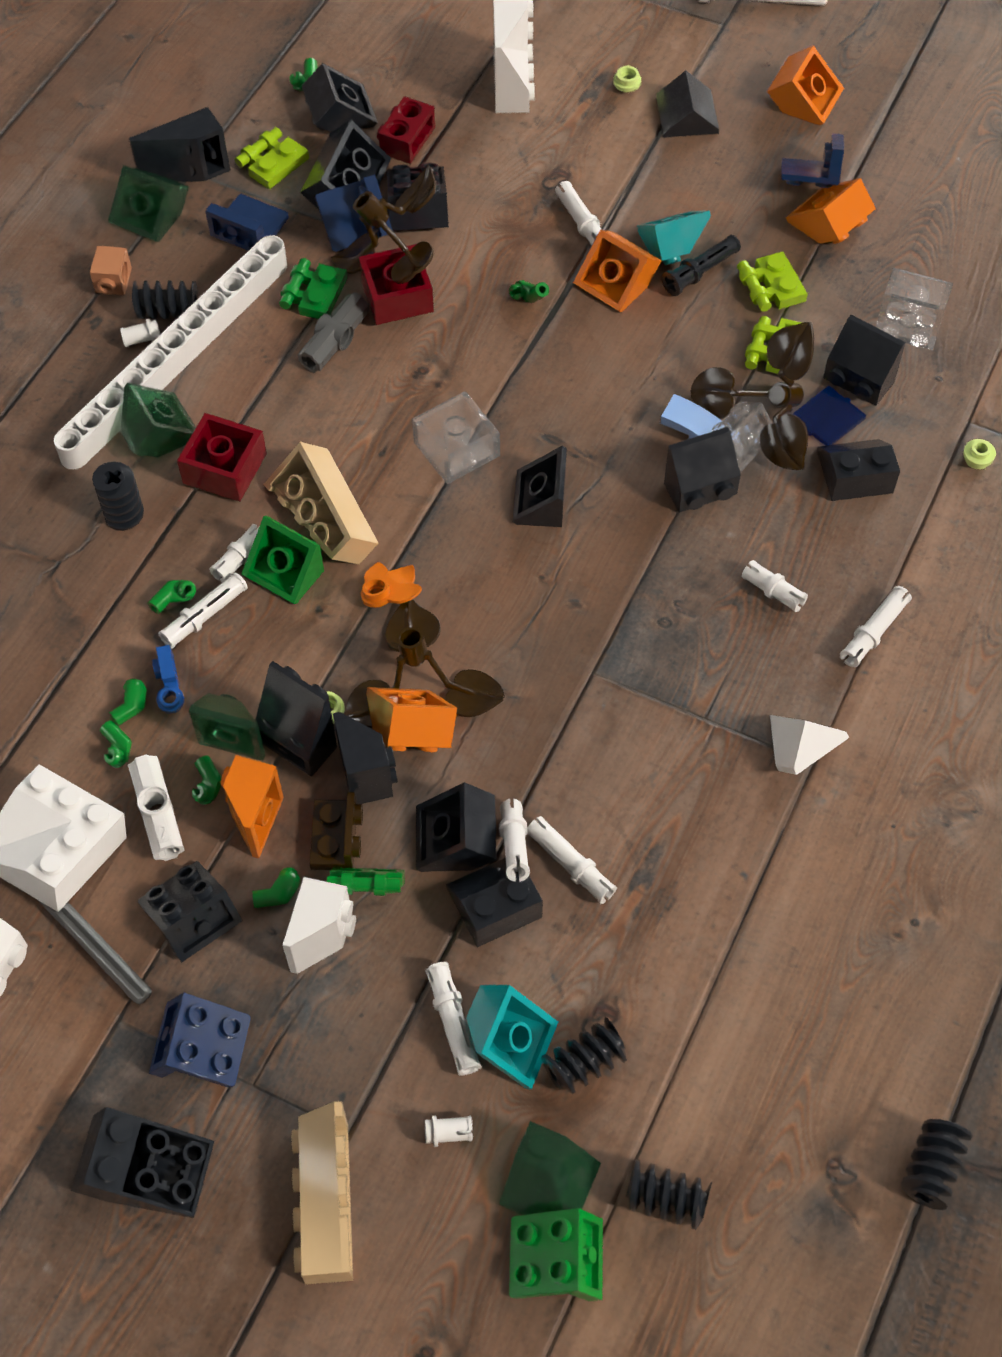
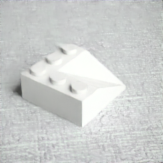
M493 0L496 113L529 112V101L535 100L534 83H529V81H534L533 63H528V61H533V44H528V40H533V22H528V17H533V0Z
M39 764L15 788L0 812V877L59 912L127 838L124 813Z

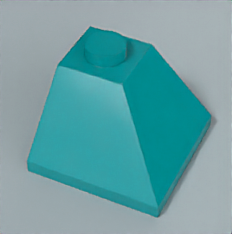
M710 210L688 211L636 226L648 252L662 260L664 265L680 262V256L691 252L711 214Z
M480 985L466 1017L475 1051L524 1088L532 1089L542 1065L541 1057L548 1050L558 1021L511 985Z

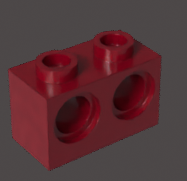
M404 96L399 104L392 108L386 123L382 124L378 129L377 140L379 141V147L391 158L411 164L435 129L434 106Z

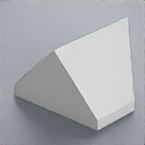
M770 715L775 765L778 771L797 775L849 738L847 732L805 720Z

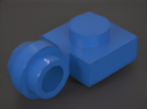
M170 645L156 647L158 659L152 660L156 680L162 679L164 687L157 694L156 702L163 712L176 713L183 707L185 699L182 691L179 689L174 655ZM169 696L176 697L175 701L172 703L165 702L166 698Z

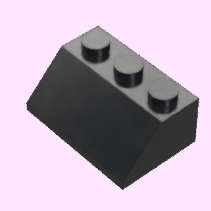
M350 120L329 134L300 193L319 210L315 196L319 193L358 182L374 174L379 186L392 158Z

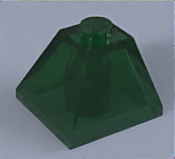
M123 165L108 222L159 242L181 216L189 186L161 175Z
M127 383L124 386L121 433L128 443V448L134 454L158 458L187 444L196 426L175 393Z
M208 693L190 706L188 712L200 745L261 761L264 760L265 751L258 723L241 701L227 694L218 696Z
M530 1121L514 1157L499 1205L520 1215L576 1208L583 1209L601 1162L568 1137Z

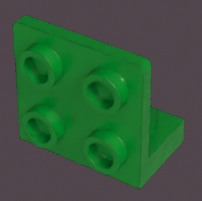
M580 1208L512 1217L509 1276L510 1297L520 1299L570 1294L586 1301L603 1300L602 1218Z

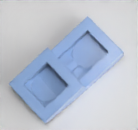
M676 394L673 395L660 422L662 425L688 434V439L728 427L706 409Z

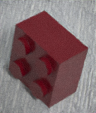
M416 244L409 245L406 247L410 251ZM400 248L359 257L361 282L376 325L434 312L433 287L426 268L404 284H397L391 278L393 266L400 258L405 256V253Z
M204 413L177 459L183 484L241 502L267 455L263 431Z

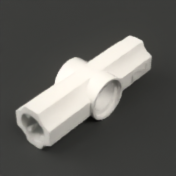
M147 754L136 757L133 762L128 764L153 857L155 860L164 861L177 858L185 850L158 757ZM156 804L163 805L158 810H149L152 806Z

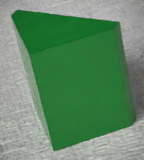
M263 516L242 575L292 604H297L324 572L320 545L269 516Z

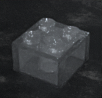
M893 268L884 293L876 327L907 344L933 350L953 283Z
M466 391L412 419L414 443L447 484L500 457V432Z

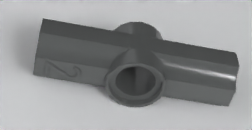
M356 292L347 294L331 315L323 314L319 318L315 326L314 335L298 353V360L304 365L305 369L313 373L321 371L338 349L344 351L348 348L353 339L355 328L370 311L369 303L364 300L362 295Z

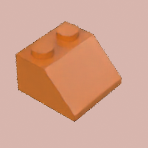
M813 45L788 56L767 93L782 113L820 126L826 121L844 87Z
M861 178L841 182L839 185L832 184L830 188H820L785 218L789 224L819 244L827 242L838 244L849 237L848 232L863 225L868 220L867 216L876 207Z
M600 229L573 283L617 311L623 312L649 286L662 260L617 233Z
M367 687L366 695L373 730L382 734L385 747L392 746L393 751H406V747H417V749L425 752H437L438 748H451L457 707L430 690Z
M235 755L231 767L227 766L223 771L221 786L224 788L226 802L229 805L232 818L252 857L259 859L284 798L276 766Z

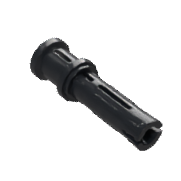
M730 234L696 258H686L681 261L678 268L673 271L668 270L664 272L661 276V281L665 290L672 296H678L682 293L683 288L689 284L694 285L698 283L702 278V274L720 264L734 253L739 252L741 249L740 241L736 236Z

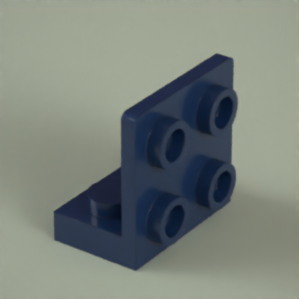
M832 133L831 143L825 142L824 161L782 158L781 179L786 180V183L791 185H802L803 182H812L822 188H830L832 184L839 185L844 155V135Z
M375 174L365 177L358 182L328 190L315 196L333 252L348 248L355 240L367 233L365 225L360 221L361 216L353 209V205L356 199L367 191L372 192L378 200L382 198ZM388 218L386 224H387V226L392 230V227H391V224H390V221H389V218ZM371 226L378 238L388 236L382 227L375 228Z
M239 194L228 208L211 203L205 210L210 236L247 251L262 238L276 236L289 219L288 212L243 194Z
M182 993L166 1003L149 1074L163 1078L175 1071H179L228 1088L234 1086L250 1024V1015L187 993Z

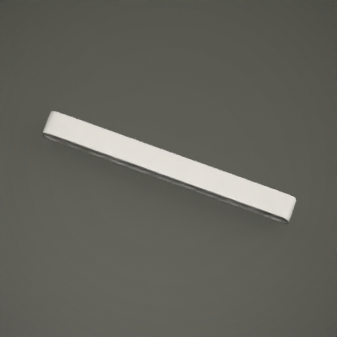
M266 236L258 241L54 436V444L61 464L65 468L78 469L84 466L287 269V259L284 242L280 237Z

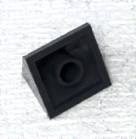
M686 70L656 93L663 138L719 134L711 89Z
M563 445L517 470L512 521L516 525L562 527L567 448Z

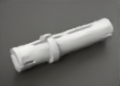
M569 181L561 182L560 185L565 192L563 193L560 187L557 186L555 194L576 222L578 232L583 237H586L592 245L601 229L600 221L595 215H591Z
M233 573L231 577L209 592L190 609L184 608L180 611V616L159 631L158 634L161 640L166 645H170L172 649L190 633H197L202 629V624L224 608L240 593L248 589L244 579L238 573ZM226 593V594L223 595L220 599H218L215 603H213L210 607H207V606L210 605L213 601H215L218 597H220L222 594Z
M895 586L869 620L855 630L854 638L840 652L841 660L849 655L844 661L846 665L857 667L869 650L875 649L879 645L882 634L911 601V594H907L904 599L902 598L908 592L907 589Z
M507 799L500 805L502 821L499 825L500 836L504 839L506 875L511 881L516 882L515 872H518L519 882L527 879L530 874L525 842L527 822L522 815L523 807L521 802L513 799L514 808H511L510 799Z
M542 816L537 817V821L533 820L529 824L527 834L571 874V880L575 884H581L600 904H604L606 899L609 900L614 895L617 887L595 868L596 863L590 858L586 859Z
M438 962L430 965L425 971L435 998L432 1001L435 1010L439 1011L451 1052L455 1059L458 1075L463 1076L474 1073L481 1069V1063L476 1054L462 1011L461 1002L463 999L461 993L456 991L447 962Z

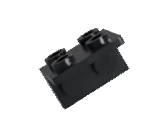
M198 861L184 866L176 875L161 885L152 887L146 895L138 899L141 908L161 930L181 963L242 922L226 890Z

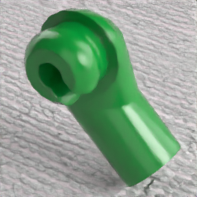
M307 58L304 60L303 74L296 71V76L290 75L289 82L293 85L294 90L303 91L302 85L317 69V61L315 59Z
M519 280L516 281V284H512L509 287V294L512 299L519 300L522 298L528 303L537 302L549 293V287L544 282L534 285L527 281Z
M189 580L168 581L147 604L151 610L160 614L169 603L186 602L193 599L196 593V586Z
M131 678L125 682L123 686L125 690L124 703L109 712L112 720L118 727L142 712L145 708L147 689L145 684L139 679Z
M112 720L107 721L100 728V733L111 743L108 748V754L104 753V760L108 765L119 768L124 766L129 760L132 741Z
M205 755L195 761V767L201 775L202 781L197 784V789H192L193 799L202 805L215 801L221 788L222 778L210 756Z
M291 867L284 868L280 871L271 888L252 891L254 908L287 904L299 888L300 877L298 872Z

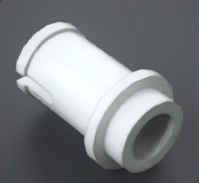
M146 319V323L120 328L125 347L149 340L153 342L160 335L156 320L150 321V319Z
M432 1115V1119L424 1120L426 1144L433 1143L434 1147H438V1143L469 1142L473 1140L471 1116L437 1119L436 1115Z

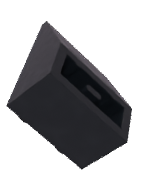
M209 107L129 138L140 183L207 181L230 171L223 128Z
M425 163L421 167L410 168L408 165L401 164L393 166L392 169H387L388 203L394 206L400 196L423 172L427 164L432 168L436 181V191L433 197L417 212L409 213L406 211L405 214L399 215L389 210V220L393 231L449 227L444 166H438L436 163Z
M272 661L268 667L254 723L257 739L260 743L312 777L337 748L329 696L319 685H310L303 681L300 675L291 667L285 666L283 668Z
M105 1107L93 1115L71 1191L106 1202L194 1218L215 1141Z

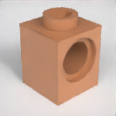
M97 246L90 270L95 293L125 295L132 269L127 248Z

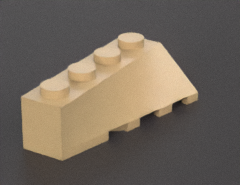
M299 442L263 484L268 491L274 492L278 496L277 500L283 507L289 508L295 515L294 519L310 531V536L320 545L332 560L360 564L379 544L327 448Z
M342 1101L298 1116V1129L292 1130L293 1154L299 1153V1168H293L292 1170L293 1191L300 1192V1207L293 1208L294 1232H301V1247L294 1248L295 1273L301 1272L305 1284L353 1281L348 1123Z

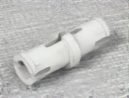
M252 524L236 542H231L227 546L228 550L209 568L211 574L217 580L220 579L223 583L242 564L245 565L259 529L256 524Z
M755 560L749 562L751 569L746 566L743 570L742 578L762 589L765 593L764 595L769 599L776 598L794 612H798L801 609L798 604L801 606L805 604L808 595L786 582L785 577L780 573L773 574Z

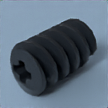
M136 280L132 286V304L138 319L145 318L146 313L150 319H156L158 313L162 319H168L170 313L174 319H177L198 299L196 281H192L190 289H186L184 281H180L178 289H174L172 280L168 281L166 289H162L160 280H156L154 289H150L148 280H144L142 289L138 288Z
M115 461L98 466L93 473L92 481L106 523L110 528L120 531L135 527L143 518L144 507L133 471L129 466Z
M607 1017L604 1018L605 1028L601 1024L595 1023L591 1026L592 1035L587 1031L580 1032L579 1043L572 1038L567 1040V1052L562 1047L557 1046L553 1049L554 1059L547 1054L541 1057L549 1077L559 1090L564 1087L571 1094L576 1093L574 1080L577 1079L584 1086H587L589 1083L586 1073L589 1071L595 1077L600 1078V1064H604L610 1071L613 1070V1056H616L623 1063L627 1061L624 1043L616 1028Z
M928 1119L922 1124L923 1134H920L916 1140L918 1148H915L911 1154L913 1162H910L906 1167L908 1176L903 1177L901 1187L908 1196L918 1203L931 1209L946 1210L947 1204L938 1197H951L953 1191L943 1183L944 1181L955 1183L958 1179L957 1175L949 1170V1167L960 1169L963 1165V1162L954 1156V1153L965 1155L968 1151V1148L959 1139L970 1141L973 1136L968 1129L956 1123L941 1119Z
M636 1159L626 1198H629L630 1210L634 1212L641 1202H644L645 1215L651 1216L656 1207H659L660 1218L664 1221L674 1211L676 1224L681 1225L686 1217L690 1216L691 1228L697 1230L703 1221L712 1182L705 1191L702 1190L701 1178L699 1177L694 1179L690 1187L687 1186L685 1173H680L675 1182H672L671 1172L668 1168H665L658 1178L656 1177L654 1164H650L646 1171L641 1173L640 1160Z

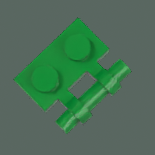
M301 258L299 263L294 265L290 272L291 279L289 283L285 284L281 290L280 307L289 309L292 303L298 304L299 315L319 319L323 314L331 315L347 281V270L319 263L315 272L309 271L311 262L306 258ZM301 284L308 285L306 291L299 290Z
M334 867L330 870V876H327V882L347 886L348 895H353V892H374V896H386V893H401V887L405 884V869Z

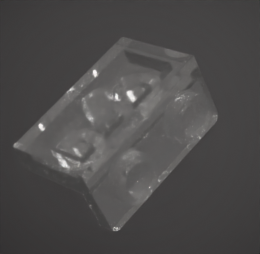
M744 401L734 405L730 410L731 413L711 430L716 431L725 427L729 428L740 472L762 450L760 446V432L762 428L768 424H773L762 402L747 403Z

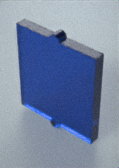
M829 385L793 413V415L803 420L807 427L808 435H813L825 446L835 444L866 419V414L850 402V398H844Z

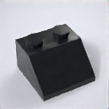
M321 63L302 85L306 97L305 101L313 117L312 121L320 130L332 132L350 120L360 129L374 127L378 123L364 85L330 66Z
M851 314L827 358L823 378L830 381L833 385L856 395L861 400H866L877 406L895 382L906 342Z
M728 427L668 445L664 485L679 513L689 509H699L705 504L717 500H727L738 493L741 475L731 431Z
M875 439L819 446L817 448L831 501L894 493L900 468L891 444Z
M341 712L333 713L349 792H355L357 804L393 797L392 784L398 783L392 746L385 747L382 734Z
M464 782L416 805V870L421 872L472 871L497 860L494 794Z
M506 858L446 884V888L477 947L542 918L543 900L533 881L528 876L527 879L519 882L518 872H515L516 882L511 881L506 875Z

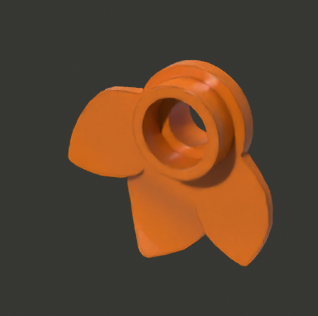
M377 562L364 575L365 583L362 586L361 599L366 606L377 608L388 603L401 604L416 598L421 593L422 587L414 583V565L388 571L382 563Z

